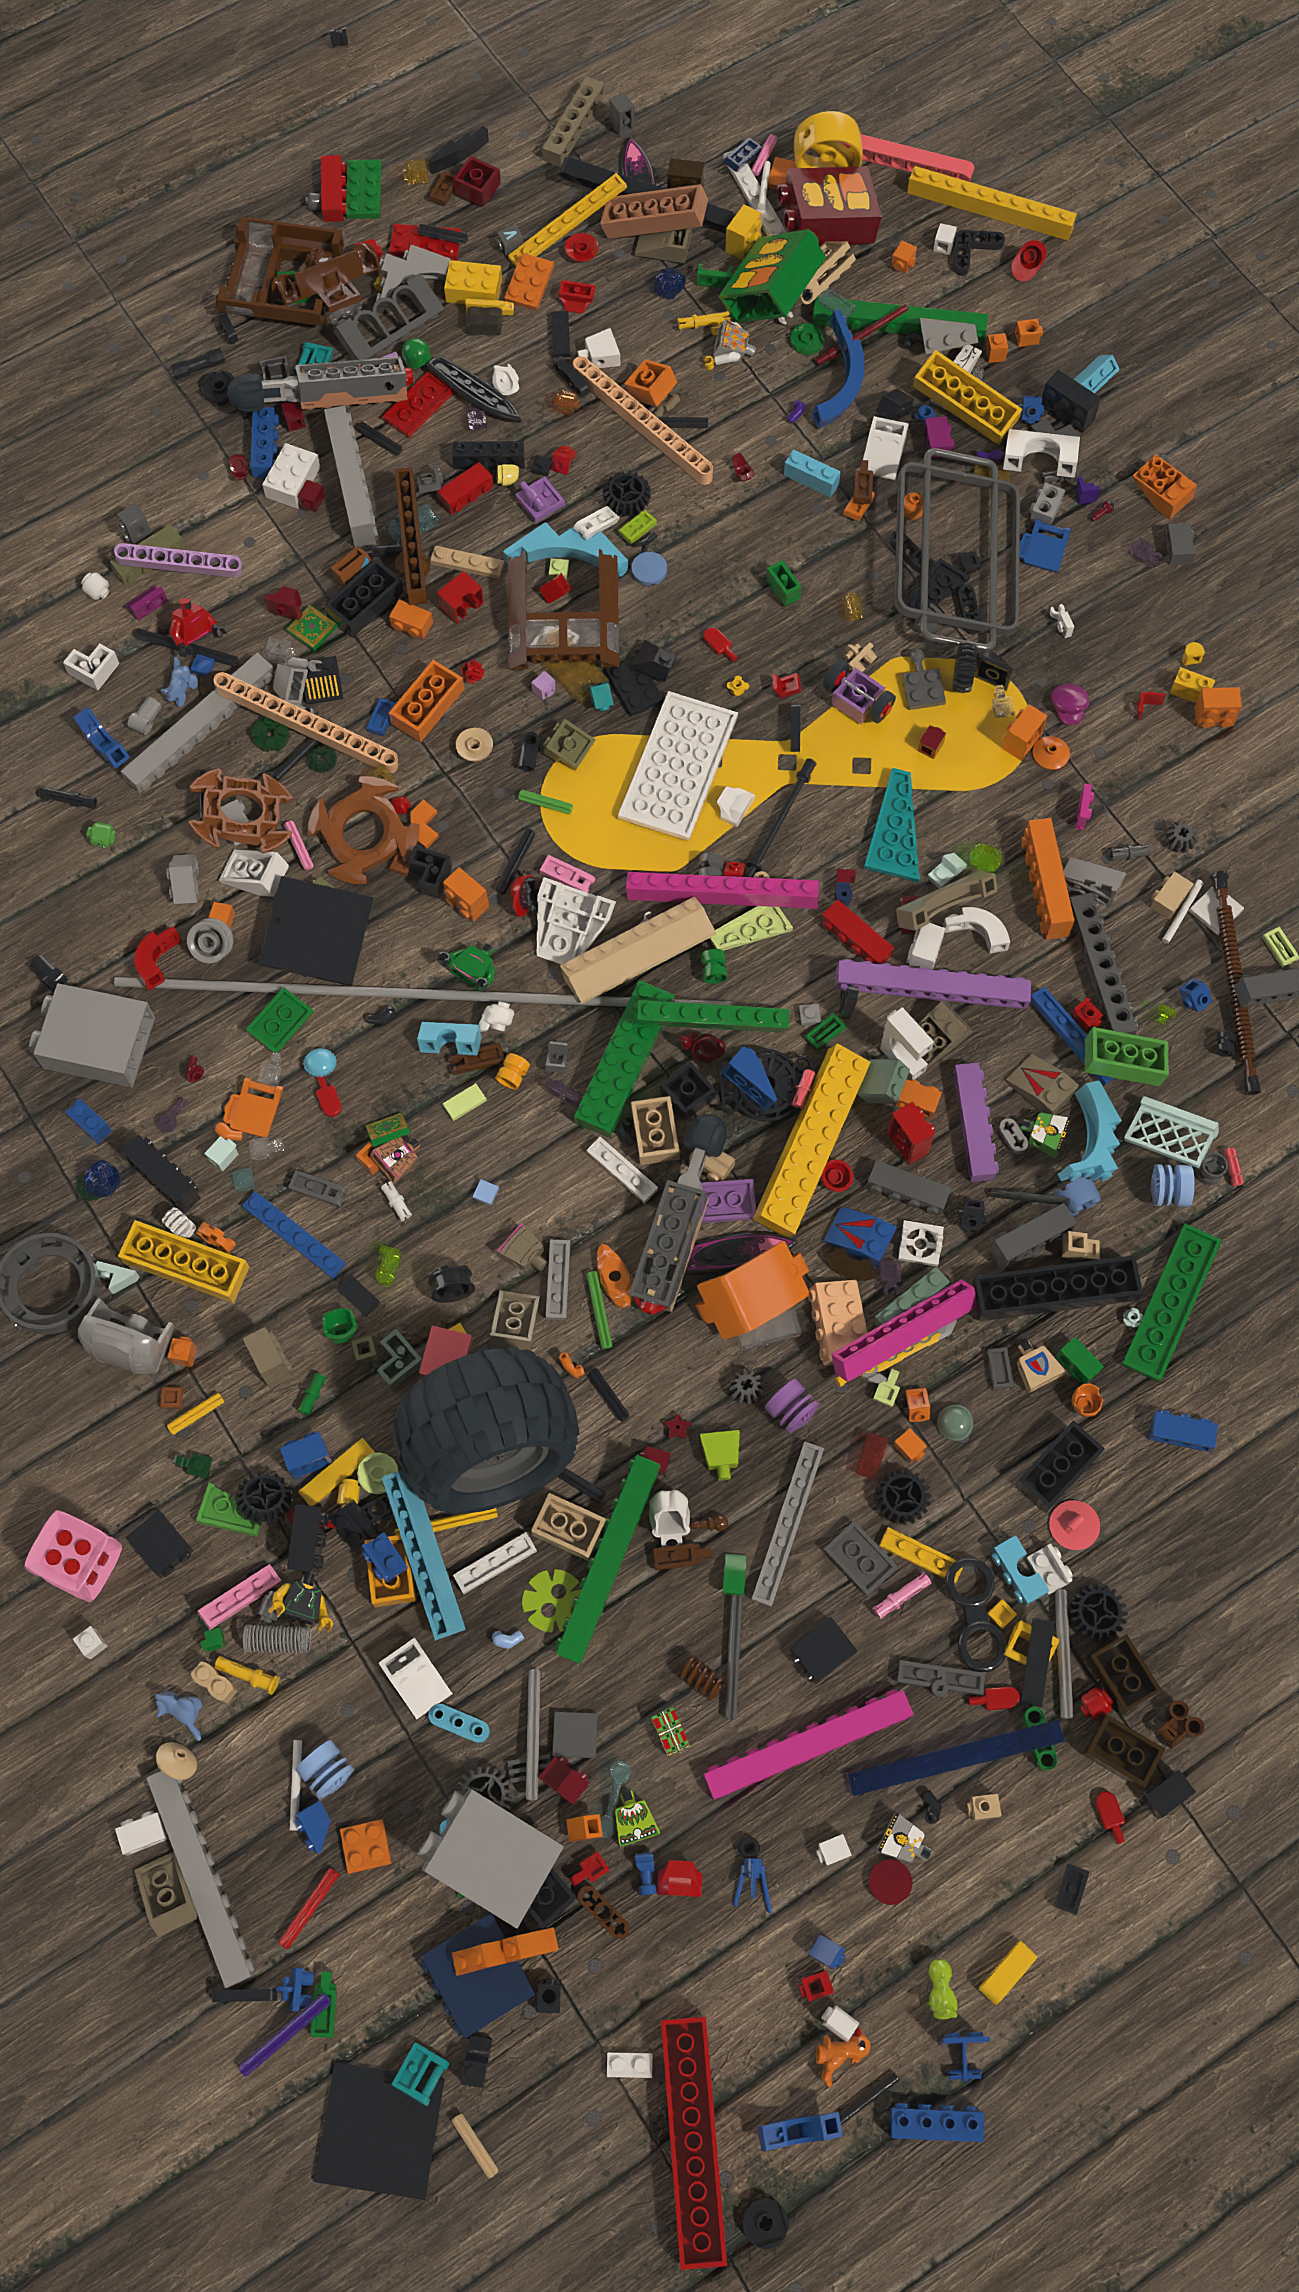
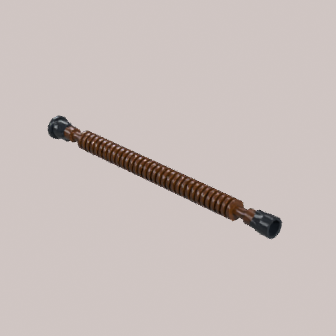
M1215 871L1209 877V880L1212 882L1216 899L1219 900L1220 905L1216 912L1222 940L1232 1013L1234 1014L1240 1061L1245 1063L1246 1069L1244 1070V1089L1246 1095H1256L1261 1093V1086L1256 1069L1253 1068L1252 1061L1256 1059L1248 1008L1241 1007L1233 988L1243 975L1240 966L1241 962L1232 906L1227 905L1226 899L1228 898L1229 875L1224 873V871Z

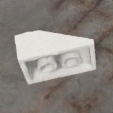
M234 849L219 881L259 896L274 897L278 889L280 877L285 875L289 865L277 852L261 853L259 851Z

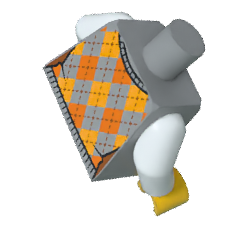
M727 319L721 325L719 321L713 322L711 333L712 335H717L713 353L715 358L713 359L711 356L705 357V369L712 370L715 366L714 364L740 362L745 354L751 357L754 355L756 347L748 344L749 333L742 329L737 322H730Z

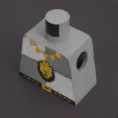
M895 1812L876 1852L910 1864L915 1856L927 1862L932 1849L921 1844L925 1834L899 1813Z

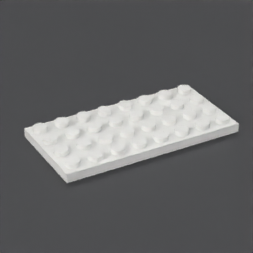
M668 691L618 814V819L689 841L738 718V712Z

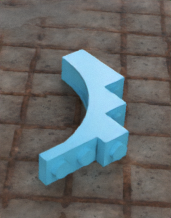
M1100 1081L1086 1083L1074 1093L1086 1121L1087 1146L1080 1162L1070 1164L1058 1174L1061 1181L1069 1179L1075 1181L1081 1176H1084V1178L1090 1176L1092 1181L1100 1179L1101 1181H1106L1118 1169L1111 1155L1115 1152L1114 1149L1120 1145L1113 1131L1122 1120Z

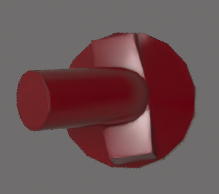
M190 1056L188 1066L186 1067L188 1070L186 1078L189 1082L200 1080L204 1074L203 1067L196 1065L198 1059L196 1056Z

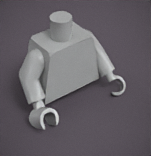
M292 657L286 660L284 664H278L277 669L274 671V691L280 699L305 710L306 707L302 706L301 702L308 672L307 667L311 671H321L316 669L315 664L322 662L320 660L308 662L307 659Z

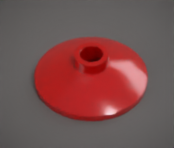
M587 233L574 234L565 243L567 256L577 262L589 261L599 251L598 241Z

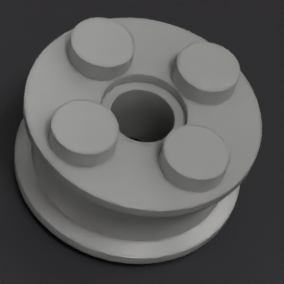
M206 918L190 929L187 936V945L189 951L197 960L204 963H215L231 951L233 934L228 925L216 918ZM207 937L213 940V945L207 941Z

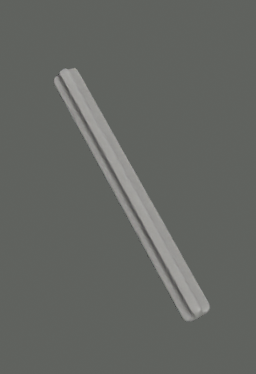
M1057 1589L1055 1591L1057 1638L1060 1639L1057 1645L1060 1715L1063 1719H1070L1073 1717L1067 1591L1065 1589Z
M537 1669L529 1670L526 1799L529 1801L538 1799L540 1670Z

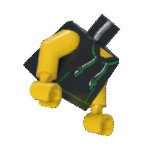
M303 1571L300 1581L293 1580L285 1583L274 1592L272 1606L268 1609L269 1613L275 1610L274 1614H277V1617L283 1616L307 1625H314L319 1622L317 1626L318 1631H321L325 1626L327 1632H329L333 1626V1621L328 1617L322 1590L312 1586L315 1574Z

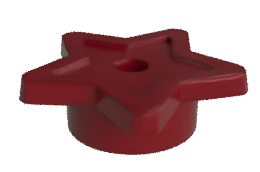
M676 1414L674 1420L664 1423L670 1430L669 1439L674 1437L687 1438L686 1429L691 1426V1422L683 1421L680 1414Z

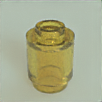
M854 592L846 594L843 598L845 616L849 621L860 620L863 614L860 595Z

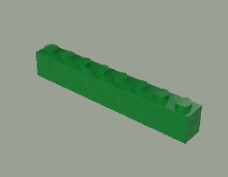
M637 1000L632 1004V1024L782 1033L789 1029V1009Z

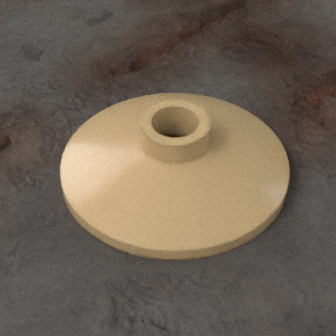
M469 728L458 736L456 749L463 759L473 762L480 761L491 753L493 740L487 731L481 728Z
M169 1742L160 1746L156 1752V1763L159 1769L168 1777L176 1780H185L194 1775L197 1769V1760L194 1754L184 1745Z

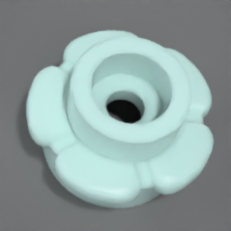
M1136 1308L1125 1310L1123 1322L1128 1327L1136 1328L1140 1325L1143 1315Z

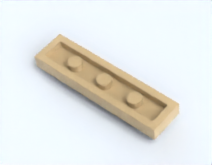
M435 546L430 560L431 565L495 579L501 578L505 566L504 560Z

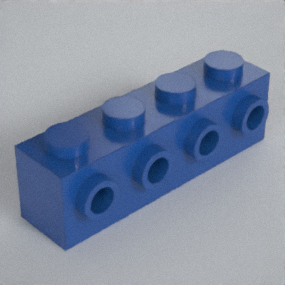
M274 407L253 411L251 471L253 478H266L276 461L275 455H278L276 440H279V432L276 426H279V415H276Z
M896 2103V2108L890 2107V2137L897 2139L984 2142V2112L978 2111L976 2106H964V2110H955L953 2105H941V2109H932L930 2104H918L917 2109L909 2108L907 2103Z

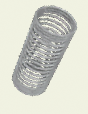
M247 1624L244 1628V1652L254 1651L256 1653L261 1651L263 1653L265 1651L267 1653L269 1651L270 1653L288 1652L290 1654L292 1652L294 1654L296 1652L297 1654H308L310 1650L311 1629L309 1626H304L303 1628L300 1626L298 1630V1626H288L287 1628L285 1625L283 1628L281 1625L279 1628L278 1625L276 1627L275 1625L273 1627L265 1625L264 1628V1625L260 1627V1625L253 1626L252 1624Z

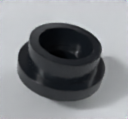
M753 1837L743 1838L738 1845L739 1854L744 1859H754L760 1852L759 1842ZM746 1844L753 1846L752 1852L748 1853L745 1851Z

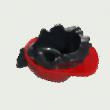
M523 870V876L518 877L510 888L515 914L520 918L526 915L528 909L531 912L538 911L537 898L539 890L536 889V882L530 871Z

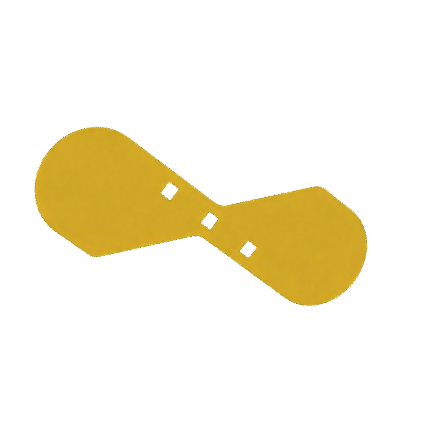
M896 657L886 662L869 676L885 687V691H890L896 696L891 712L878 724L870 720L869 716L862 724H859L841 710L832 706L800 732V752H791V739L787 741L729 739L723 753L722 767H718L689 841L618 819V814L650 735L608 734L593 737L596 740L576 771L562 761H555L544 779L541 795L571 803L573 809L570 814H565L540 806L541 816L547 832L558 847L572 858L584 864L604 869L673 872L683 868L733 827V825L721 820V810L717 803L726 786L741 788L755 795V800L744 815L745 817L781 787L795 784L797 782L796 774L802 769L807 758L813 759L817 765L810 775V781L804 784L887 788L892 768L911 772L912 789L970 791L995 784L1008 776L1021 762V760L1003 750L1005 743L1003 739L1007 734L1006 729L1011 722L1014 723L1017 720L1016 716L1021 709L1025 710L1028 705L1021 692L1011 681L1008 690L1005 691L974 677L971 691L969 693H958L953 690L956 659L924 658L922 661L924 671L939 669L946 703L940 706L909 710L902 675L904 673L916 672L915 664L911 662L910 657ZM929 725L938 727L946 733L944 744L934 759L918 752L919 742ZM778 755H796V770H778ZM853 758H870L871 773H852Z

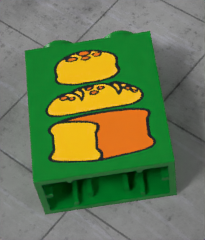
M807 229L758 238L719 295V298L735 322H751L781 318L788 315L826 258L818 245L819 240L813 232Z

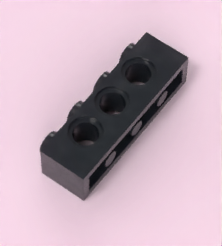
M524 441L453 442L452 457L454 470L470 469L479 462L485 469H497V466L502 464L516 465L519 469H525Z

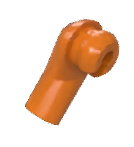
M222 1122L215 1125V1132L225 1140L228 1138L236 1141L242 1140V1131L231 1130Z

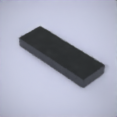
M551 311L553 358L560 356L563 358L570 357L568 311Z

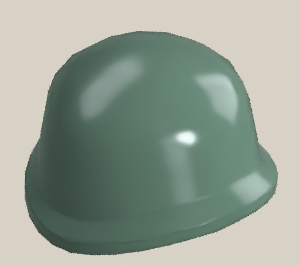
M950 1405L940 1412L937 1418V1428L945 1438L961 1441L971 1433L973 1418L969 1410L964 1406Z

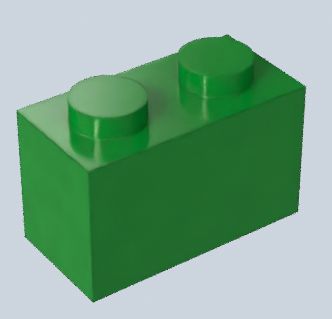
M783 560L767 568L766 581L785 607L801 599L802 586Z

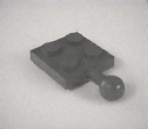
M914 649L910 653V660L915 664L916 672L904 673L902 675L909 710L945 705L946 699L939 669L924 671L922 665L924 653L920 649Z

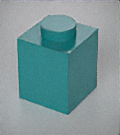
M605 681L588 686L593 708L605 711L610 709L609 706L614 705L608 682Z

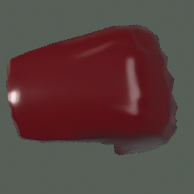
M741 453L733 455L732 462L738 479L743 482L754 477L753 469L749 466Z
M241 454L230 456V468L233 479H246L247 467L245 456Z

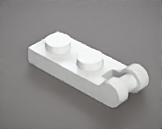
M606 506L578 521L573 529L578 533L580 532L587 541L600 531L616 524L620 517Z

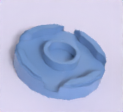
M655 552L641 553L632 562L633 577L639 584L645 586L657 585L667 575V563L660 554Z

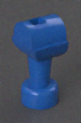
M653 1851L640 1854L635 1853L636 1865L640 1870L643 1885L638 1888L639 1895L657 1894L656 1886L651 1885V1872H654Z

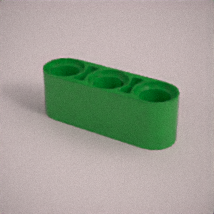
M1031 1707L1023 1713V1725L1036 1767L1040 1771L1048 1772L1057 1765V1755L1043 1711L1038 1707ZM1030 1712L1037 1714V1723L1029 1721L1028 1715ZM1036 1734L1044 1736L1045 1742L1043 1745L1036 1743ZM1043 1755L1051 1759L1049 1767L1042 1764L1041 1757Z

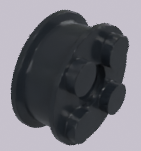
M468 1266L439 1267L437 1272L428 1278V1284L433 1288L431 1293L432 1300L439 1303L460 1301L472 1295L475 1291V1285L471 1283L472 1271Z

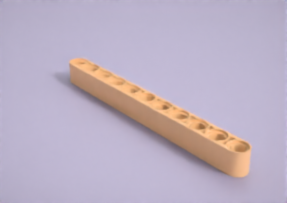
M580 356L574 359L573 369L586 382L589 390L697 482L703 485L711 483L713 479V465L587 358Z
M221 672L214 676L215 689L219 695L383 772L390 774L397 771L398 756L394 751L227 673ZM221 683H227V684L224 685V686H220V685H219V684H221ZM239 690H242V691H243V692L240 693V694L236 693V692L239 691ZM255 698L260 699L259 701H252ZM271 706H276L275 709H269ZM287 714H293L291 717H286ZM305 721L310 722L308 725L302 724ZM321 729H326V730H327V731L324 732V733L319 732V730H321ZM337 737H343L342 740H336ZM360 745L359 748H353L352 746ZM371 752L377 753L375 756H370L369 754ZM388 760L394 761L392 764L386 763Z

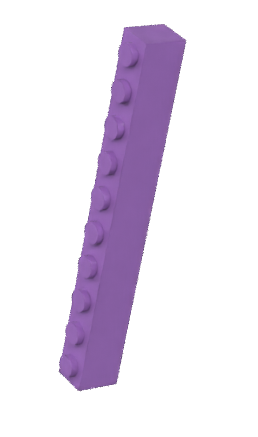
M850 959L839 960L836 967V990H846L848 986L858 987V992L1019 1009H1026L1031 1002V980H1025L1022 977L1013 979L1006 978L1003 975L994 977L987 976L984 973L975 975L968 974L965 971L956 973L945 969L937 971L926 967L918 969L907 965L899 967L888 963L853 962Z

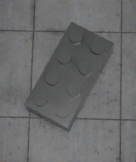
M1065 1203L1059 1206L1054 1204L1047 1209L1046 1213L1042 1215L1038 1213L1032 1216L1028 1223H1019L1012 1228L1013 1231L1007 1234L1002 1232L995 1237L996 1240L992 1243L990 1254L1002 1272L1061 1241L1062 1235L1066 1232H1073L1077 1222Z

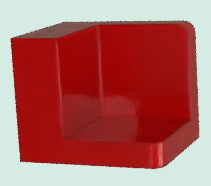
M562 573L545 582L539 588L548 604L564 596L571 589Z

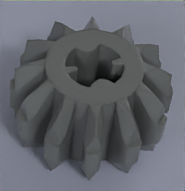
M1178 820L1175 825L1171 824L1165 834L1167 838L1166 844H1171L1170 850L1176 848L1177 853H1179L1182 849L1186 853L1189 849L1192 850L1195 847V843L1198 841V829H1193V824L1187 825L1186 820L1183 824Z
M743 1369L742 1376L736 1372V1379H730L732 1386L729 1387V1391L734 1392L732 1395L733 1399L740 1397V1404H742L744 1399H746L748 1405L751 1404V1398L757 1402V1395H763V1391L760 1388L764 1387V1383L759 1382L761 1379L760 1375L753 1377V1370L748 1375L746 1369ZM746 1383L750 1384V1388L747 1390L743 1389Z

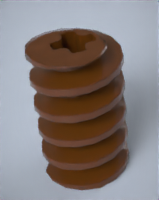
M693 1654L680 1670L682 1672L680 1679L684 1680L689 1677L687 1684L691 1685L695 1682L694 1690L697 1691L702 1688L701 1696L709 1693L707 1700L710 1702L718 1695L726 1682L721 1684L722 1676L714 1679L716 1671L708 1674V1665L701 1668L702 1660L694 1663L695 1655Z

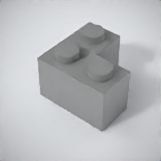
M197 854L176 855L169 862V868L166 870L167 879L171 880V886L169 887L170 898H173L174 904L197 903L199 899Z

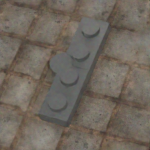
M899 1661L897 1683L931 1688L932 1694L937 1698L946 1696L948 1691L981 1696L984 1693L985 1673Z

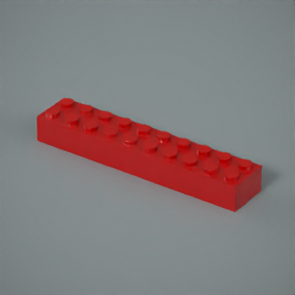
M706 2016L661 2020L680 2269L688 2270L727 2266Z

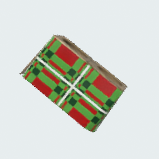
M673 1706L652 1716L651 1719L668 1757L691 1749Z

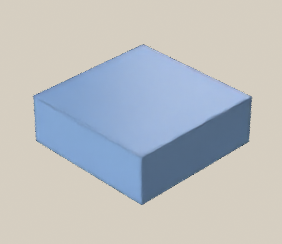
M480 1180L473 1199L491 1206L498 1193L499 1186Z

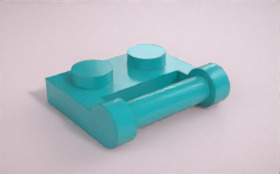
M305 342L298 365L306 364L309 354L312 352L309 364L330 362L334 353L333 348Z
M415 2042L391 2086L415 2099L420 2104L427 2106L434 2087L450 2063ZM430 2062L436 2064V2067L424 2089L419 2093L415 2089Z

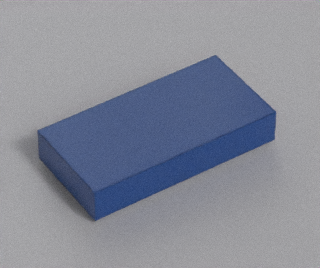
M379 698L366 731L384 737L391 722L389 712L396 703Z

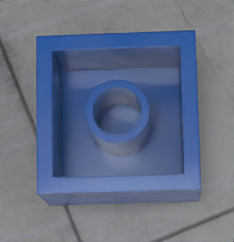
M320 1432L308 1433L304 1436V1439L288 1441L284 1444V1447L280 1448L287 1469L294 1479L325 1468L333 1463L326 1442Z

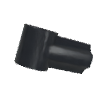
M531 731L525 733L522 738L523 744L519 769L525 772L535 771L537 754L540 749L539 736ZM530 741L535 742V744L529 745L527 743Z
M42 955L36 956L31 960L29 967L53 993L57 983L64 984L68 981L67 977L57 967L54 968Z

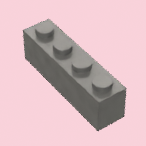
M1293 967L1287 971L1280 969L1269 974L1263 972L1252 977L1250 975L1241 977L1239 982L1233 987L1241 1007L1299 998V968Z
M877 1160L866 1187L875 1194L882 1193L888 1195L894 1201L901 1200L907 1202L913 1208L920 1207L926 1209L932 1215H942L951 1191V1187Z

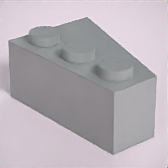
M920 318L926 354L933 353L935 350L939 352L978 343L975 324Z
M1070 857L1063 871L1068 889L1081 895L1093 893L1094 899H1097L1098 903L1108 908L1111 907L1126 875L1125 872Z

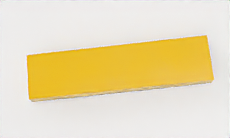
M361 1438L300 1489L298 1493L309 1506H316L342 1484V1479H348L354 1474L362 1460L368 1455L375 1453L374 1450Z
M889 1527L879 1545L880 1548L945 1579L949 1567L956 1561ZM963 1567L957 1571L954 1584H956Z

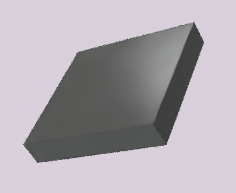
M555 1712L553 1757L596 1759L598 1714Z

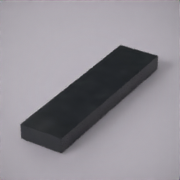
M1032 1618L1020 1699L1021 1704L1042 1707L1054 1621Z

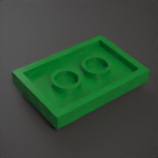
M283 987L246 1028V1032L277 1055L312 1016L314 1010Z

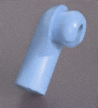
M520 1630L510 1636L502 1634L501 1631H496L492 1634L493 1643L505 1649H510L525 1639Z

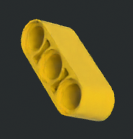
M1020 1940L985 1979L978 1990L996 2006L1038 1956Z

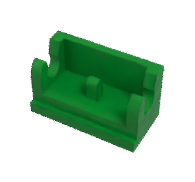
M699 263L697 286L724 288L733 276V266H730L729 272L706 270L702 268L703 263Z
M1076 1337L1061 1348L1054 1357L1080 1385L1087 1384L1104 1368Z

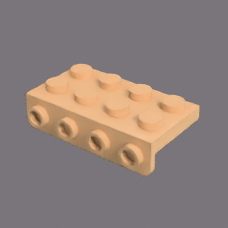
M856 1280L815 1283L809 1289L810 1295L808 1299L812 1303V1319L816 1324V1339L820 1344L819 1356L824 1366H829L833 1363L832 1353L867 1334Z

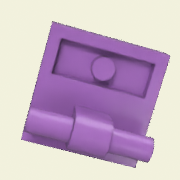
M546 477L529 486L525 481L521 482L519 486L522 490L515 494L516 499L535 522L565 506V500Z

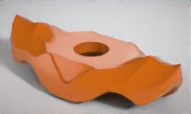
M601 1244L596 1256L600 1285L616 1307L627 1308L633 1304V1299L629 1295L633 1284L629 1270L624 1261L609 1246ZM613 1271L621 1274V1278L616 1282L609 1279V1275Z

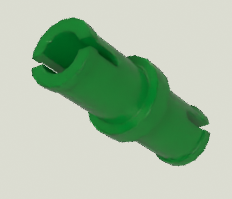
M314 1373L308 1389L304 1391V1398L297 1409L300 1413L310 1415L315 1401L320 1397V1390L327 1379L325 1376Z

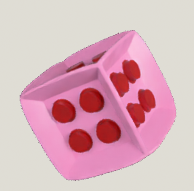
M56 1510L47 1520L26 1558L24 1567L30 1573L42 1577L50 1584L87 1602H92L114 1569L122 1550V1544L94 1526L70 1514Z

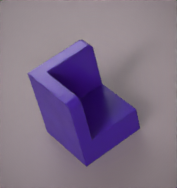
M1078 477L1075 488L1078 503L1096 502L1100 491L1099 486H1094V483L1084 484L1083 477Z

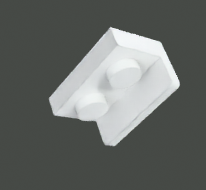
M1051 1543L1026 1558L1035 1574L1039 1573L1048 1587L1049 1592L1047 1596L1054 1593L1057 1589L1072 1582L1071 1577L1073 1576L1067 1565L1064 1566L1060 1560L1061 1554L1057 1547H1053Z

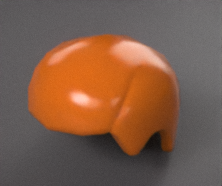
M1087 1383L1082 1384L1074 1391L1071 1402L1077 1414L1083 1417H1092L1101 1410L1103 1398L1100 1396L1097 1386Z

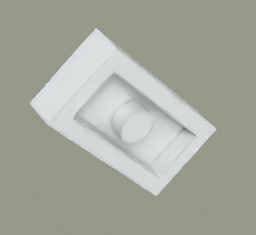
M608 2052L607 2077L652 2078L653 2053Z

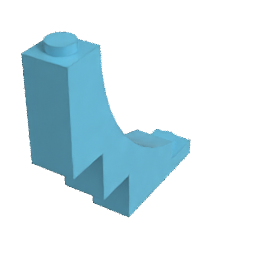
M546 522L503 551L504 561L507 565L509 557L512 559L516 556L519 557L522 555V551L525 550L528 563L545 558L563 557L585 561L599 568V549H601L605 555H612L613 558L614 555L617 556L618 577L623 576L628 570V560L601 531L586 541L580 533L573 529L574 527L558 536Z

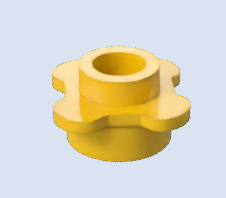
M735 676L732 682L727 683V688L735 696H740L749 688V684L745 683L741 676Z

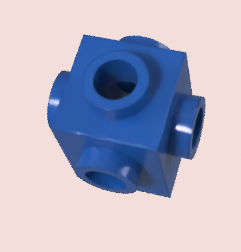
M1022 396V404H1019V407L1022 408L1020 418L1025 420L1024 423L1033 424L1035 421H1040V416H1043L1044 405H1041L1042 398L1040 396Z
M1193 978L1179 988L1183 999L1182 1003L1187 1009L1199 1012L1212 1002L1210 990L1205 982Z

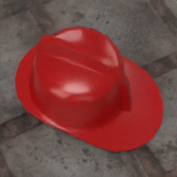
M1038 240L1026 242L1013 259L1011 271L1017 280L1028 281L1032 279L1044 263L1047 250L1042 242Z

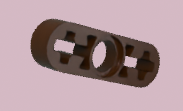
M584 1886L580 1889L578 1893L579 1902L614 1938H625L630 1931L628 1922L594 1887ZM585 1890L587 1892L593 1891L592 1897L596 1902L598 1898L602 1900V1902L595 1906L594 1911L590 1909L593 1906L590 1901L584 1902L582 1900L584 1898L582 1893ZM607 1906L610 1909V1916L607 1919L598 1917L597 1911L599 1907ZM614 1914L618 1916L615 1921L619 1925L622 1922L625 1924L623 1929L626 1932L623 1935L621 1933L616 1935L614 1933L616 1928L612 1924H610V1927H607L605 1924L613 1918Z

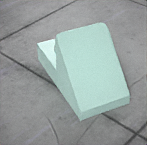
M955 853L944 855L942 862L928 874L927 878L940 889L967 867V864Z
M99 1261L96 1263L99 1276L111 1280L109 1290L112 1294L139 1280L140 1276L134 1270Z

